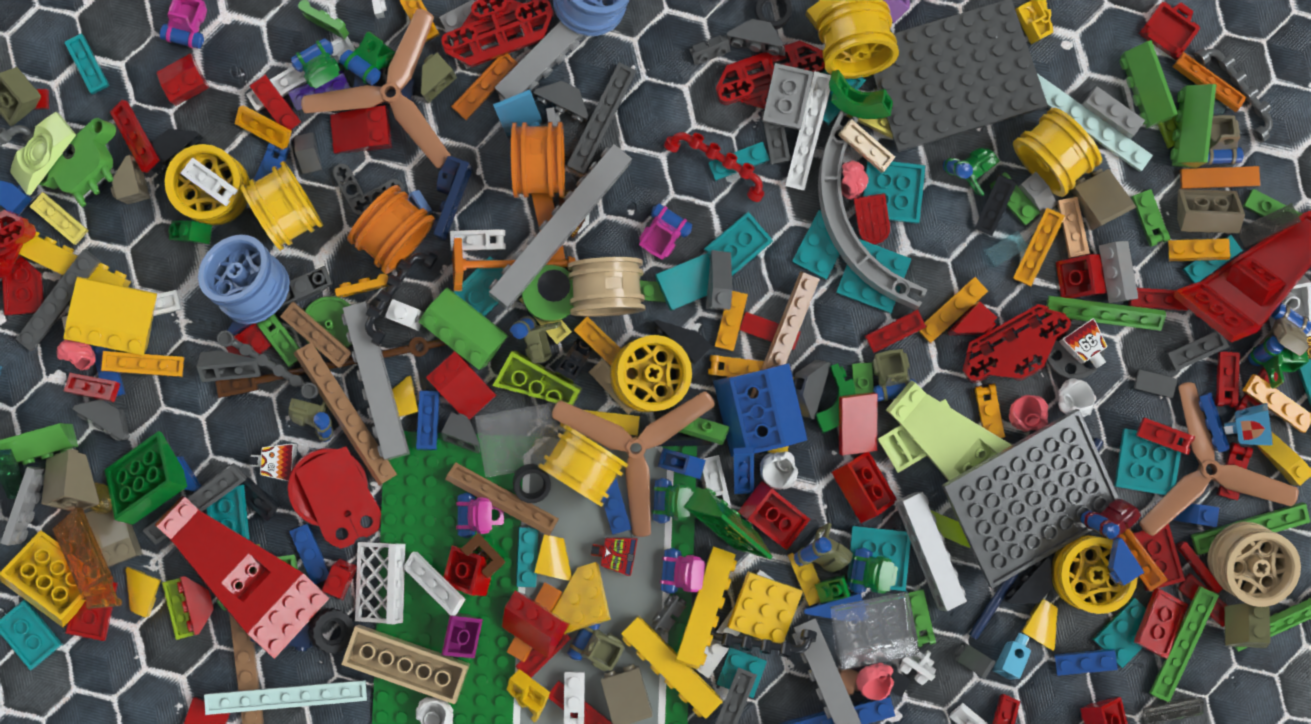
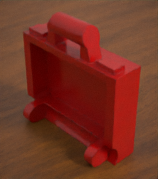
M1162 1L1138 34L1148 41L1152 40L1153 45L1177 60L1200 28L1198 24L1191 22L1194 11L1180 2L1174 8H1171V5ZM1177 9H1178L1180 12H1182L1183 14H1185V15L1187 16V18H1185V17L1182 16L1180 13H1178V12H1177Z

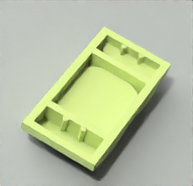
M57 112L51 114L35 126L33 137L25 147L16 152L10 173L28 195L33 193L76 136L74 131Z
M946 399L940 401L941 403L950 407ZM901 425L878 438L897 473L927 456Z

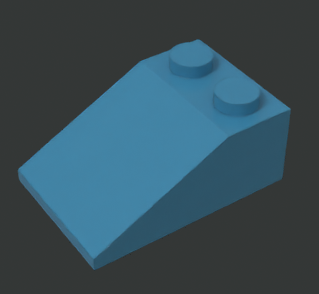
M530 90L493 104L507 137L511 136L512 123L517 122L518 126H522V122H527L528 126H540L539 124L542 123Z

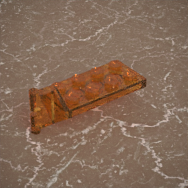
M75 508L52 530L83 600H87L86 607L88 609L121 606L122 600L117 598L113 589V577L83 508Z

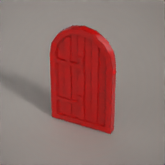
M885 193L854 198L858 230L861 238L872 244L883 242L890 233Z

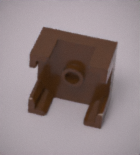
M479 533L460 549L466 556L477 551L478 555L485 558L488 565L482 570V573L487 579L505 563L504 559Z

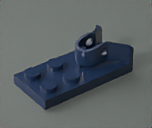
M453 156L447 157L442 169L438 173L437 191L448 195L446 201L443 200L439 211L442 213L440 218L435 220L432 230H434V235L444 241H446L473 171L469 162Z

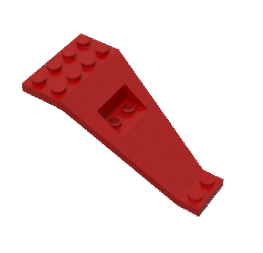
M1311 211L1303 213L1204 280L1176 290L1173 297L1230 342L1258 332L1311 267Z
M182 496L155 524L170 539L244 632L274 659L330 599L304 573L198 510L185 496ZM254 567V571L249 573V569ZM240 582V586L235 588V584Z

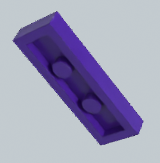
M340 71L337 77L316 89L306 84L289 91V96L296 111L302 109L301 101L303 96L351 87L344 72Z

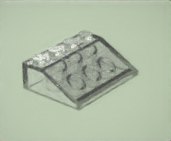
M553 403L475 416L485 477L514 473L526 464L539 465L541 463L544 465L546 459L543 457L545 455L549 457L559 441L557 422L552 418Z
M908 592L830 607L836 658L842 670L919 655L918 638Z

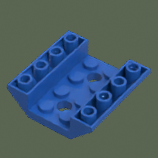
M790 363L713 381L723 424L729 426V432L726 437L731 457H733V448L753 447L755 454L808 440ZM755 387L758 389L759 395L757 398L749 396V388ZM759 426H765L768 429L766 436L762 437L758 434L757 429Z

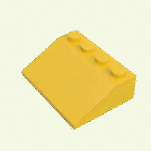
M77 277L63 339L144 356L148 348L157 293Z
M42 530L0 572V580L3 584L61 627H64L78 612L103 577L99 572Z

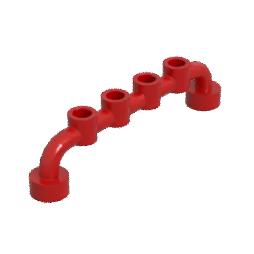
M679 132L674 134V136L667 137L664 147L668 151L677 152L681 146L679 140L688 142L691 148L700 149L705 152L708 158L720 161L725 168L735 170L743 179L753 181L755 186L749 189L747 196L754 202L762 200L764 196V191L762 190L763 182L758 175L753 173L754 167L750 163H744L743 166L736 162L738 158L735 154L727 153L726 156L719 152L721 147L718 144L710 143L709 146L703 143L704 137L699 133H694L691 136L685 132Z

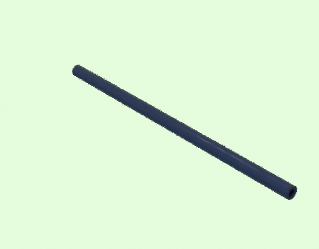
M1095 437L1093 441L1099 451L1104 442ZM1020 573L1001 583L968 635L976 640L978 639Z

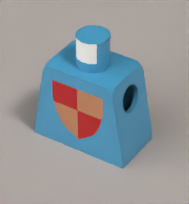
M1267 403L1238 410L1235 412L1236 422L1224 423L1225 434L1238 433L1240 444L1273 445Z

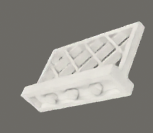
M358 542L355 621L386 624L403 623L405 544ZM364 546L369 547L373 552L368 559L364 555ZM384 547L389 548L388 557L384 560L379 552ZM375 556L381 562L377 569L370 563ZM366 566L373 572L368 578L363 575V569ZM383 567L388 570V576L385 579L378 573ZM374 576L381 582L376 589L370 583ZM365 586L372 592L367 598L362 594ZM383 586L387 590V596L384 599L378 593ZM373 596L380 602L375 609L369 603ZM366 605L371 613L367 617H362V608ZM382 606L387 611L386 618H381L377 613Z

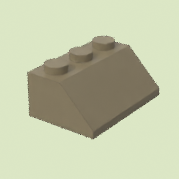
M1178 189L1177 220L1181 231L1240 233L1245 213L1237 191Z

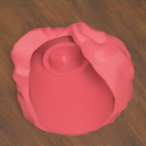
M853 160L842 165L844 178L841 182L842 196L850 200L858 197L865 190L869 179L864 171V166Z
M64 340L57 347V358L70 361L80 370H88L96 362V356L90 344Z
M1025 395L1016 399L1011 404L1009 420L1012 426L1023 432H1028L1030 430L1038 431L1048 425V404L1042 397L1035 395Z
M883 663L865 666L857 675V689L867 699L878 701L885 699L890 695L894 684L891 678L893 668Z

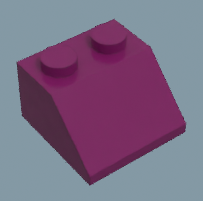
M457 613L456 616L450 615L442 655L475 658L483 619Z

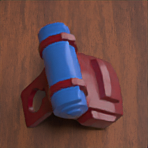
M1117 498L1101 513L1086 511L1081 516V522L1087 528L1093 529L1103 537L1113 540L1116 537L1120 538L1122 533L1131 528L1138 521L1141 513L1129 502Z

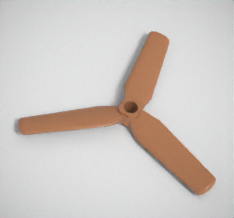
M423 9L415 11L388 67L387 83L382 87L365 85L303 96L301 101L303 112L316 113L371 108L386 102L391 105L395 119L434 166L442 168L447 157L451 155L414 102L403 96L401 92L412 79L434 16ZM389 90H396L395 96L387 97Z
M1192 382L1179 385L1178 388L1188 433L1195 436L1194 442H1191L1192 451L1200 465L1197 471L1184 476L1139 522L1141 528L1149 535L1154 536L1204 493L1210 480H1214L1224 488L1293 506L1299 495L1298 488L1236 465H1220L1215 461L1212 437L1206 427L1204 411L1202 412L1199 406L1200 399L1196 386ZM1207 465L1212 468V475L1206 472Z
M704 391L649 424L639 437H632L621 426L564 401H558L552 410V418L609 449L627 452L629 456L625 475L632 534L637 537H646L651 534L650 471L644 453L646 449L663 444L713 408L714 400L709 393ZM633 443H638L641 445V449L638 452H633L630 446Z

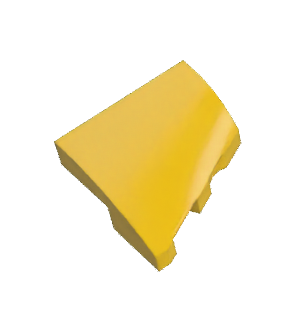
M1031 0L1015 9L1030 44L1053 33V24L1050 20L1052 16L1051 9H1047V0Z
M407 376L392 389L400 417L418 412L412 378Z
M544 534L534 573L568 581L571 580L572 575L564 538Z
M127 567L126 577L130 610L142 617H149L156 601L155 595L161 579Z
M1042 599L1039 603L1035 604L1030 613L1031 616L1022 630L1024 634L1052 651L1055 649L1058 608Z
M520 669L509 679L507 691L517 700L521 708L527 707L533 714L530 719L536 722L546 705L550 692Z

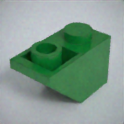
M171 221L169 240L194 244H210L212 225L195 221Z
M844 575L831 577L815 584L820 603L850 597Z

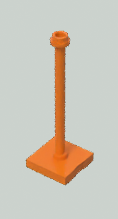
M454 238L452 252L454 291H462L463 271H466V268H505L508 264L511 266L516 260L466 261V259H463L462 238ZM568 256L567 260H549L546 265L568 267L569 263L576 260L575 257Z

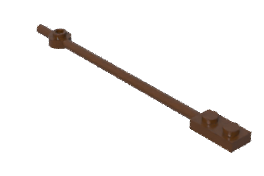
M415 337L410 341L409 345L382 350L383 358L407 353L422 357L428 353L429 349L447 344L440 339L427 341L422 337ZM417 344L423 345L421 351L416 349ZM349 357L343 366L358 364V362L355 363L353 357ZM332 361L325 362L329 369L338 368ZM303 367L287 370L293 375L300 376L306 374ZM271 373L261 375L260 377L219 380L215 382L218 398L258 391V384L285 378Z

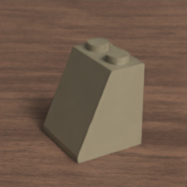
M1101 168L1091 174L1092 178L1088 180L1082 178L1076 181L1075 187L1071 190L1073 196L1078 197L1080 209L1092 230L1136 208L1134 202L1110 169L1103 172Z
M67 449L63 453L55 454V456L46 459L41 504L75 513L99 505L95 484L85 454L78 453V450Z
M634 664L623 667L621 672L616 673L615 670L604 673V677H601V683L613 724H631L653 717L652 706L639 666L635 667Z

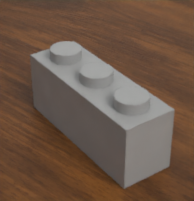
M1099 87L1094 88L1082 104L1129 139L1136 134L1145 121Z
M1128 241L1099 245L1109 303L1138 299Z

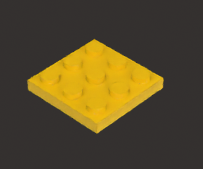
M748 571L727 627L759 639H768L778 643L784 642L803 591Z

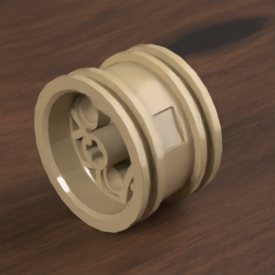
M602 257L569 263L568 269L572 272L568 274V279L573 281V298L570 299V305L574 306L570 310V314L574 316L601 317L627 315L645 311V305L641 304L645 300V296L640 291V276H643V270L639 268L643 265V260L632 257Z
M1238 522L1227 526L1216 535L1208 551L1207 562L1209 571L1220 586L1241 601L1252 606L1266 607L1281 602L1291 594L1300 577V557L1293 544L1282 535L1254 522ZM1265 542V547L1260 550L1261 544ZM1242 581H1247L1245 585L1241 587Z

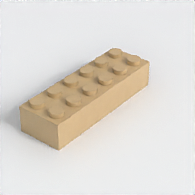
M357 625L354 628L341 665L455 704L460 695L470 663L450 656H444L442 653L362 625Z

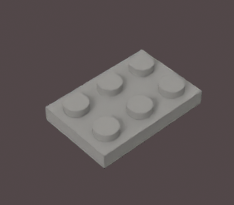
M474 0L439 17L447 32L460 28L471 12ZM470 32L467 33L468 39H472ZM458 35V39H459V41H460V44H462L463 42H462L461 36ZM494 42L483 47L481 46V49L483 51L486 48L497 45V43ZM471 50L470 52H467V53L462 54V55H460V56H462V57L465 58L466 56H468V55H470V54L473 55V52H472V50Z
M775 63L762 122L801 130L813 72Z

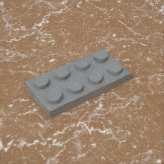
M26 468L1 540L2 544L8 546L22 544V541L24 542L27 538L28 524L32 522L35 514L33 512L35 504L41 498L40 490L42 485H44L45 468Z

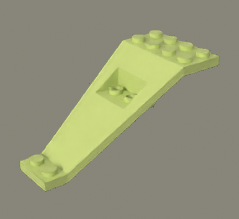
M912 380L886 409L948 481L1011 446L1010 443L926 394Z

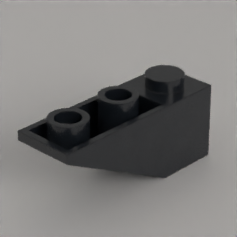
M660 320L654 321L656 331L662 336L666 334L670 339L678 343L687 353L690 362L693 361L696 364L712 348V345L699 332Z

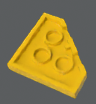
M597 562L577 568L552 613L570 624L564 634L611 620Z

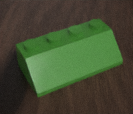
M1152 40L1124 52L1120 56V65L1128 76L1126 77L1127 85L1133 90V101L1135 106L1139 107V116L1145 120L1143 125L1145 124L1147 129L1168 122L1178 113Z
M1215 84L1187 85L1178 92L1177 102H1179V108L1177 110L1178 114L1175 116L1177 126L1172 137L1175 143L1170 154V159L1173 160L1172 166L1195 169L1208 163L1216 93Z
M448 287L431 303L418 321L478 370L489 364L508 337L504 331Z
M59 423L0 440V468H3L4 471L16 468L15 464H32L36 458L41 457L42 460L53 457L54 453H63L67 449L78 447L73 424Z

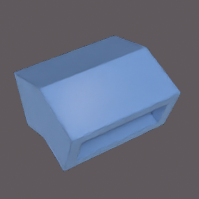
M420 190L409 194L408 200L419 210L424 208L428 212L427 215L433 212Z

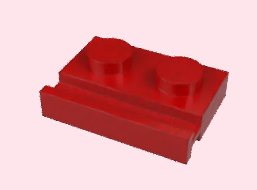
M257 323L250 325L235 336V339L243 344L251 345L259 354L273 346ZM233 346L225 347L229 353L242 355L240 350Z

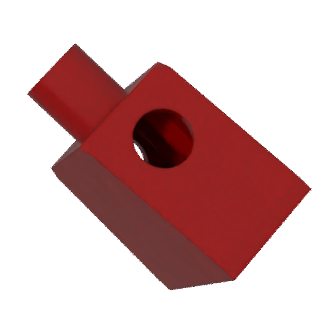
M342 559L336 561L329 572L322 591L343 601L357 566Z

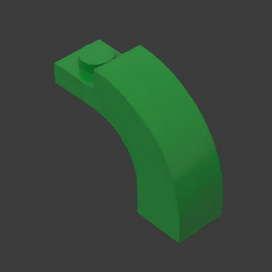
M840 70L832 71L829 88L833 92L831 101L837 108L844 113L862 119H880L891 116L893 101L885 89L874 92L858 91L848 84Z
M838 363L829 368L837 386L836 401L829 409L815 415L822 433L839 425V397L855 395L853 379L845 381L844 378L847 377L843 366L839 367Z

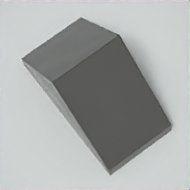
M314 132L294 136L295 154L302 173L308 174L321 171L322 166Z

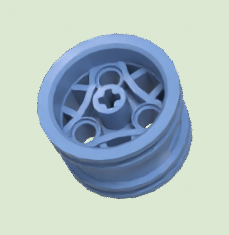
M553 0V7L557 17L570 30L586 36H599L612 31L620 23L630 0Z
M249 235L230 236L215 244L203 258L198 272V282L202 292L214 304L218 305L230 319L240 324H254L266 320L282 306L289 292L290 280L285 267L270 254L269 250L259 240Z

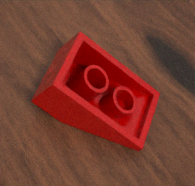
M386 106L361 108L330 115L334 154L392 148L389 110Z
M456 351L426 377L438 392L460 414L467 416L469 420L497 396Z
M762 481L738 511L744 518L786 550H788L811 520Z

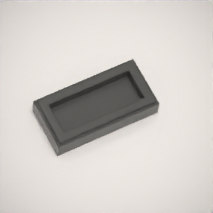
M1139 369L1137 370L1133 389L1173 398L1177 379Z

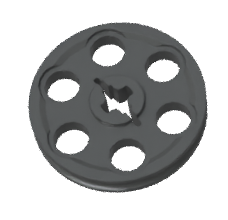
M1071 321V326L1065 337L1072 333L1076 326H1082L1086 322ZM1065 323L1058 325L1052 330L1053 336L1055 335V329L1059 327L1064 329ZM1057 340L1051 352L1058 350L1061 353L1060 360H1053L1050 354L1047 359L1050 368L1059 376L1067 379H1082L1097 370L1095 366L1092 369H1088L1084 366V363L1080 364ZM1105 349L1100 352L1103 358L1105 355ZM1068 363L1073 364L1076 368L1075 373L1068 374L1065 371V366Z

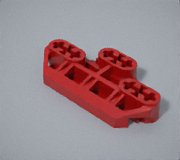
M477 0L472 4L471 12L463 25L442 36V45L447 55L460 60L462 64L474 67L540 42L547 34V28L554 13L548 0H532L527 3L514 0ZM500 1L502 7L498 8L496 2ZM489 3H490V6H491V8H492V12L489 11V8H488V5H487V4H489ZM543 5L545 11L542 12L539 6ZM478 8H482L483 14L478 12ZM531 8H534V12H535V15H536V16H534V17H533V14H532V12H531ZM522 12H525L527 15L526 19L521 16ZM544 24L543 29L533 31L532 28ZM522 28L524 36L521 35L511 40H507V37L521 33ZM470 32L472 39H468L467 33ZM458 35L461 36V39H462V42H463L462 44H460V41H459V39H458ZM452 39L454 45L450 46L448 40ZM497 39V45L486 48L482 51L481 46L483 47L488 44L494 43ZM471 50L473 52V55L470 54L465 58L460 56L462 54L470 52Z
M799 40L784 45L785 56H773L764 52L726 65L716 86L718 100L723 105L741 102L765 110V101L768 97L774 70L773 63L787 59L786 55H788L790 63L785 62L781 65L795 68L799 66L800 69L805 68L804 70L809 71V67H807L809 61V66L813 65L810 69L813 75L814 72L822 73L825 69L823 50ZM805 48L815 52V54L812 53L803 57H799V54L804 53ZM816 60L822 62L821 67L818 64L814 65ZM762 63L764 72L759 71L748 75L747 72L761 68L760 64ZM735 72L737 73L739 80L736 79L722 84L726 75H728V78L736 76ZM742 85H745V87H749L748 92H745V90H741ZM735 86H737L736 91H738L737 97H735L736 92H734ZM724 91L730 94L729 98L723 96Z
M8 210L0 212V278L10 273L23 244L32 240L36 235V229L33 224L29 223L28 219Z
M1037 304L969 342L963 373L971 383H978L989 376L1013 378L1016 381H1022L1044 368L1056 339L1068 332L1071 321L1065 313ZM1045 313L1051 314L1050 316L1041 320V322L1043 323L1042 325L1036 317L1037 315L1038 317H1041L1045 315ZM1058 322L1061 324L1065 323L1064 329L1062 327L1055 329L1054 333L1056 335L1053 336V331L1048 333L1047 339L1044 336L1040 337L1041 331L1043 333L1050 331L1051 327L1049 325L1052 324V329L1057 327ZM1029 324L1030 327L1017 334L1019 338H1017L1012 329L1016 331ZM1004 337L1006 340L994 346V351H992L988 343L993 344ZM978 351H981L982 354L969 360L971 352L975 354ZM1034 357L1041 359L1040 365L1035 363L1030 366L1032 371L1029 372V367L1023 370V375L1015 373L1016 367L1022 369L1026 366L1024 361L1027 360V365L1033 362ZM989 360L992 362L996 361L995 368L993 366L986 368V374H984L983 369L978 373V377L975 375L971 376L972 369L974 371L981 369V363H983L984 368L989 364Z

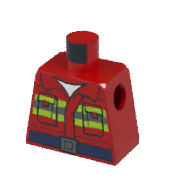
M606 538L604 546L592 545L591 555L602 557L601 566L631 576L638 538Z

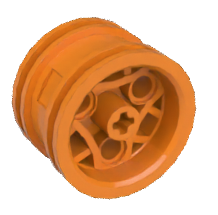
M517 122L512 123L511 175L514 198H519L520 194H523L526 198L531 193H549L550 197H554L555 193H559L560 197H564L565 149L563 122H558V126H553V122H548V126H528L527 122H522V126H518Z
M398 185L388 188L370 204L356 221L347 237V241L355 244L357 250H365L375 259L374 265L378 268L382 267L381 271L385 274L395 270L402 259L406 260L413 253L435 222V218L432 215L427 216L428 212L424 208L419 210L408 200L409 195L405 191L401 192V188Z

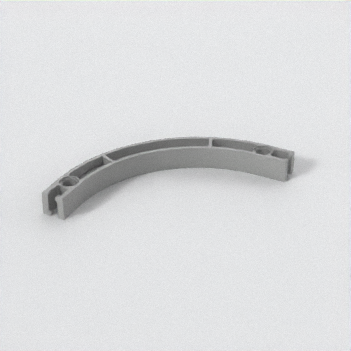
M840 110L827 138L819 166V202L826 229L843 260L865 283L888 298L917 310L922 302H916L909 298L907 294L910 291L922 298L925 296L927 289L898 276L880 264L862 245L848 220L841 193V168L848 143L835 138V134L840 133L844 126L840 125L841 119L844 115L847 116V113ZM853 116L852 120L857 123L859 118ZM895 286H901L903 294H898Z

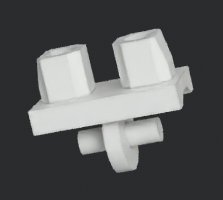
M906 649L899 669L905 674H908L912 668L918 671L914 679L921 685L935 678L936 669L932 667L934 661L929 658L931 652L927 650L923 654L917 651L914 654Z

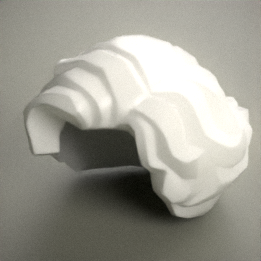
M1070 378L1062 384L1058 391L1060 410L1067 414L1074 409H1079L1083 417L1089 415L1093 410L1095 398L1088 383L1083 380Z
M788 451L776 452L774 454L769 453L760 462L762 480L773 489H788L797 480L798 469L795 466L794 456Z
M426 697L419 702V706L416 708V719L421 724H453V709L444 700Z

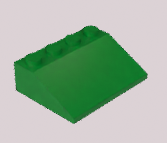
M160 431L105 469L114 519L132 525L187 487L184 469Z
M697 487L685 506L689 512L733 549L771 560L773 556L749 521L741 519V514L727 507L729 504L723 499L717 498L715 496L716 493L710 488L702 489Z

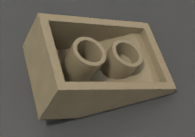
M112 504L84 514L92 552L99 570L107 569L143 554L132 524L116 521Z

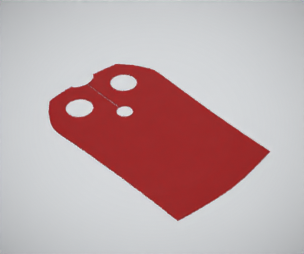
M347 446L325 453L295 471L310 502L323 537L327 542L342 549L354 544L357 538H367L379 530L381 523L380 508L364 482ZM346 510L351 512L350 517L344 516ZM363 516H370L373 523L369 528L361 526L360 520ZM339 528L347 529L348 536L346 539H337L335 534Z

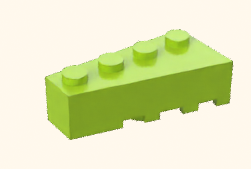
M515 350L511 351L493 384L495 387L508 389L553 403L564 401L571 405H574L583 389L557 376L556 373L546 367L533 363L531 359Z

